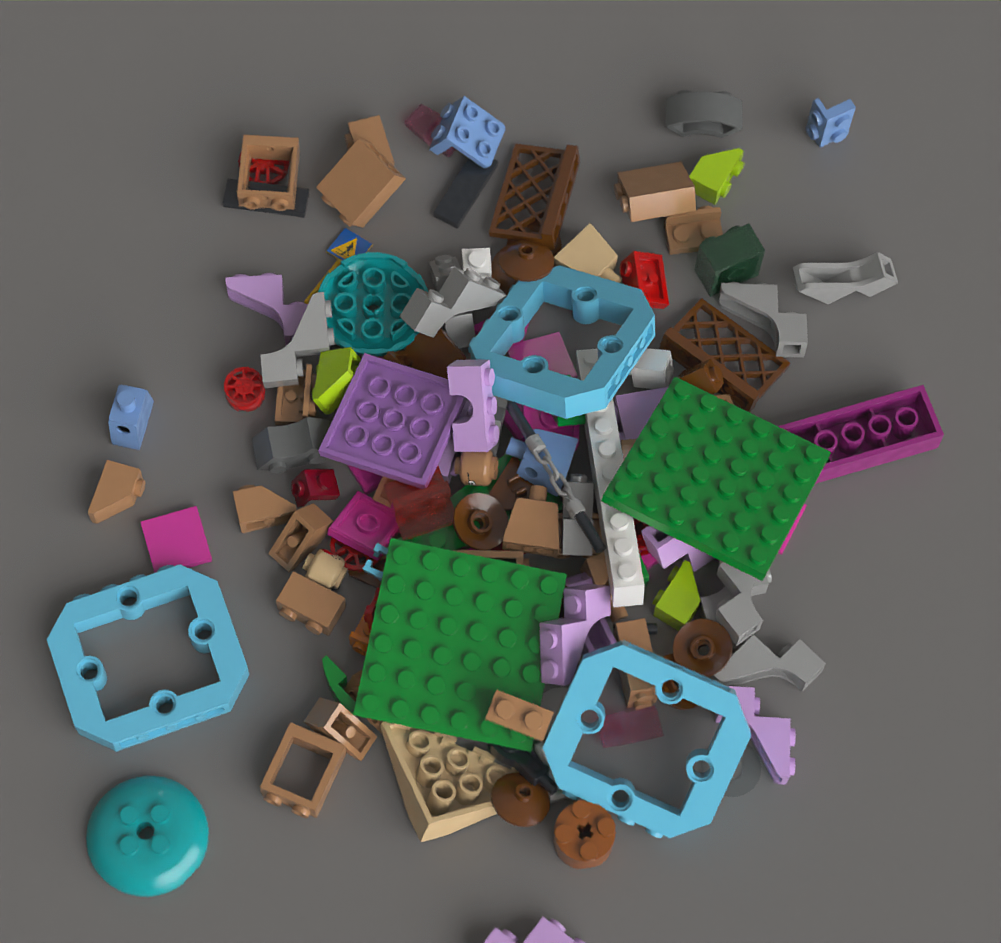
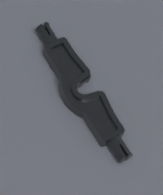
M487 743L490 752L498 761L507 766L514 767L533 786L539 783L551 796L559 790L556 782L548 776L549 767L533 750L528 752Z

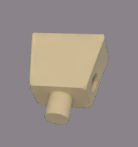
M588 224L554 256V267L561 265L618 283L622 280L613 271L617 265V254L591 224Z

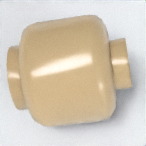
M326 549L318 550L315 555L309 553L302 569L307 571L306 578L330 590L339 588L348 568L344 567L345 560L342 557Z

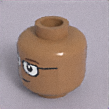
M491 450L488 452H462L461 457H456L455 474L460 475L464 485L488 486L492 480L497 478L498 457L494 456Z

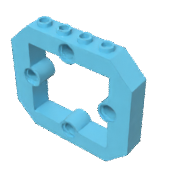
M560 265L553 267L552 271L540 280L530 282L518 281L516 284H513L503 302L497 305L490 319L484 322L478 335L471 339L468 351L471 353V360H490V368L494 370L495 381L492 386L494 396L568 419L607 407L655 337V314L641 289ZM544 302L572 310L573 319L580 324H591L598 319L622 325L616 335L605 336L598 341V361L584 381L549 370L548 361L541 356L532 355L525 357L521 361L504 356L513 343H517L524 338V328Z
M166 565L158 569L156 573L147 576L144 574L134 576L127 583L107 585L101 589V592L92 595L81 594L73 598V601L66 603L47 638L68 708L78 734L116 752L230 712L250 675L218 581L183 565ZM190 595L198 616L190 623L188 628L191 644L200 653H211L220 682L180 696H176L175 693L169 690H159L151 697L148 707L106 721L97 692L106 685L107 673L98 658L85 656L78 633L121 618L127 620L138 619L145 610ZM129 597L137 599L131 606L123 605L124 600ZM203 630L212 632L211 636L207 639L197 638V635ZM94 669L98 671L97 675L92 679L83 678L88 670ZM165 703L173 705V709L168 713L158 712L160 706Z
M622 640L583 655L546 736L543 750L558 788L563 790V795L578 801L579 798H582L588 802L599 804L606 810L617 814V818L628 825L634 826L637 823L646 827L645 831L652 836L662 838L664 835L672 838L711 824L749 742L751 731L735 689ZM613 667L655 685L656 695L663 703L676 704L684 698L723 716L708 749H695L687 757L686 771L692 784L680 809L636 790L628 779L616 778L613 780L571 761L582 734H594L600 731L604 725L605 709L598 699ZM667 680H675L679 684V689L674 693H667L663 690L662 684ZM586 710H593L597 713L598 719L593 723H588L582 719L581 714ZM704 760L709 763L710 767L706 772L699 773L693 769L695 762ZM617 790H624L628 793L629 798L624 802H617L612 797V794Z

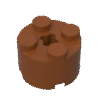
M585 800L576 801L562 810L555 823L553 843L558 857L565 864L575 869L601 865L612 851L616 835V825L609 812L599 804ZM587 831L590 833L589 837H585L583 840L579 838L580 832Z

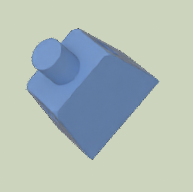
M122 384L118 386L108 420L112 445L140 450L154 403L147 390ZM128 428L130 431L124 432L122 429Z
M533 429L536 434H539L546 445L558 473H561L566 479L578 439L549 431ZM511 437L505 453L521 459L517 474L534 485L548 488L547 492L558 496L543 464L536 460L525 442ZM543 451L538 454L541 459L546 456ZM547 464L548 467L550 468L551 472L554 473L553 470L551 469L550 465ZM559 478L555 482L561 490L563 482Z

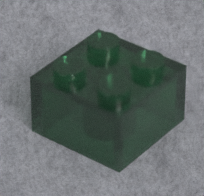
M750 223L741 227L736 225L727 230L723 235L718 237L711 236L702 241L699 245L694 270L711 297L720 293L721 283H742L758 276L765 249Z

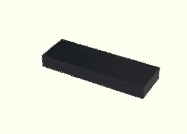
M468 158L435 209L434 217L458 229L498 167V161L493 159L489 167L482 168Z
M227 179L223 199L224 207L305 218L310 194L309 189L296 188L294 209H287L285 211H277L272 208L248 209L239 206L237 195L238 180ZM249 181L248 190L287 192L288 186Z

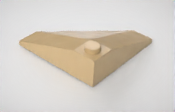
M382 722L380 725L409 819L420 842L449 835L497 814L491 802V791L495 782L506 774L519 773L514 767L508 769L495 763V757L480 748L474 747L472 752L456 745L457 738L454 736L436 732L432 734L426 730L388 722Z

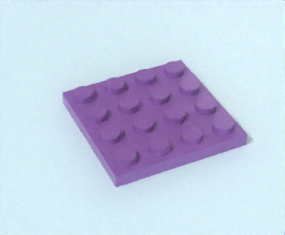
M364 353L318 450L320 456L427 490L453 432L452 423L459 419L467 398L461 395H450L448 379Z

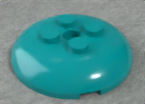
M361 253L341 261V265L331 273L328 272L318 291L324 292L325 301H331L332 317L327 318L328 328H333L335 344L341 348L352 347L357 355L363 356L366 353L377 357L386 355L388 351L397 352L413 342L419 332L414 331L400 318V315L417 288L428 292L421 275L417 274L403 259L386 253ZM371 305H377L380 307L379 309L374 310V312L367 309Z
M160 776L131 778L110 789L95 806L90 816L86 833L88 855L97 873L116 890L140 897L165 894L184 884V881L201 865L209 841L207 817L196 796L182 784ZM147 826L154 829V834L151 838L143 840L138 837L141 830Z

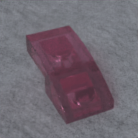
M420 104L404 121V124L416 136L431 146L433 138H431L432 133L440 125L442 117L436 111ZM452 146L441 154L449 158L457 149Z
M655 705L628 713L621 711L606 715L604 725L599 731L603 748L622 746L664 736Z

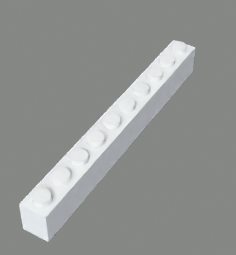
M597 349L576 350L577 379L584 381L598 361ZM612 398L605 409L585 414V434L602 541L606 545L604 553L613 607L643 605L644 579L633 517L601 502L604 492L623 463Z

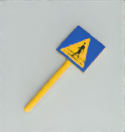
M344 228L326 251L337 258V261L328 272L331 273L346 258L367 253L373 244ZM325 276L305 299V304L309 303L313 294L318 293Z

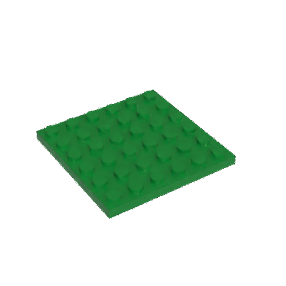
M674 377L604 492L601 502L763 581L828 461L831 452Z
M391 538L353 715L531 752L533 738L489 722L485 718L496 690L539 707L541 706L545 683H541L540 623L558 619L567 574Z

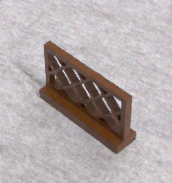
M515 143L490 225V237L535 241L544 244L551 251H555L580 165L578 146L567 144L566 149L563 150ZM520 153L532 155L534 158L524 165L518 160ZM551 157L560 158L559 163L551 168H548L544 163L545 160ZM539 164L544 172L532 178L527 171ZM523 174L528 181L515 187L512 179ZM549 177L553 184L542 191L537 183ZM533 186L538 194L525 200L521 192ZM517 196L521 203L508 209L505 202ZM543 199L547 204L546 208L535 213L531 205ZM526 208L531 216L518 222L514 215ZM508 218L514 223V226L507 230L498 229L499 223ZM535 221L540 226L538 234L528 233L524 230L525 227Z
M703 298L673 328L670 327L664 333L659 347L660 350L671 351L672 359L686 369L712 359L714 365H717L723 374L724 384L717 392L721 395L730 394L733 404L749 413L754 409L757 401L790 366L788 360L784 357H776V352ZM702 309L711 316V321L698 322L696 314ZM713 328L714 338H700L699 329ZM718 328H728L733 332L734 338H720ZM681 329H694L695 338L687 339L679 332ZM740 344H750L755 348L756 354H742ZM702 345H716L717 355L707 354L702 350ZM721 345H735L737 354L723 355ZM772 360L780 366L777 370L765 371L763 361ZM738 361L740 371H730L725 367L724 362ZM744 361H757L759 371H745ZM747 378H760L762 387L757 391L747 383Z

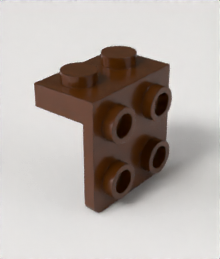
M442 328L439 329L434 338L418 333L414 338L415 340L404 351H388L382 358L448 379L447 366L456 360H466L464 353Z

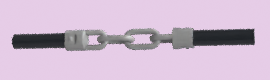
M509 403L506 409L526 439L525 443L530 452L540 464H543L554 489L566 502L565 508L573 520L577 521L595 552H603L606 549V545L587 517L586 509L579 498L574 497L567 480L561 473H558L541 437L534 432L517 403ZM543 451L546 456L541 459L538 454ZM547 464L550 465V467H551V469L553 470L554 473L551 472V470H550V468L548 467ZM559 478L566 487L562 491L555 482Z

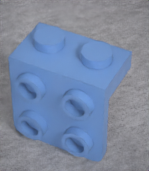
M465 96L453 104L448 103L440 114V117H442L440 125L432 133L431 138H433L429 150L439 155L453 146L482 168L489 167L504 134V124Z

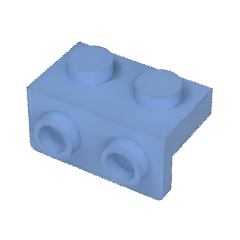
M819 98L813 100L806 131L810 139L815 140L819 147L831 142L837 143L846 138L856 108L851 99L827 110Z

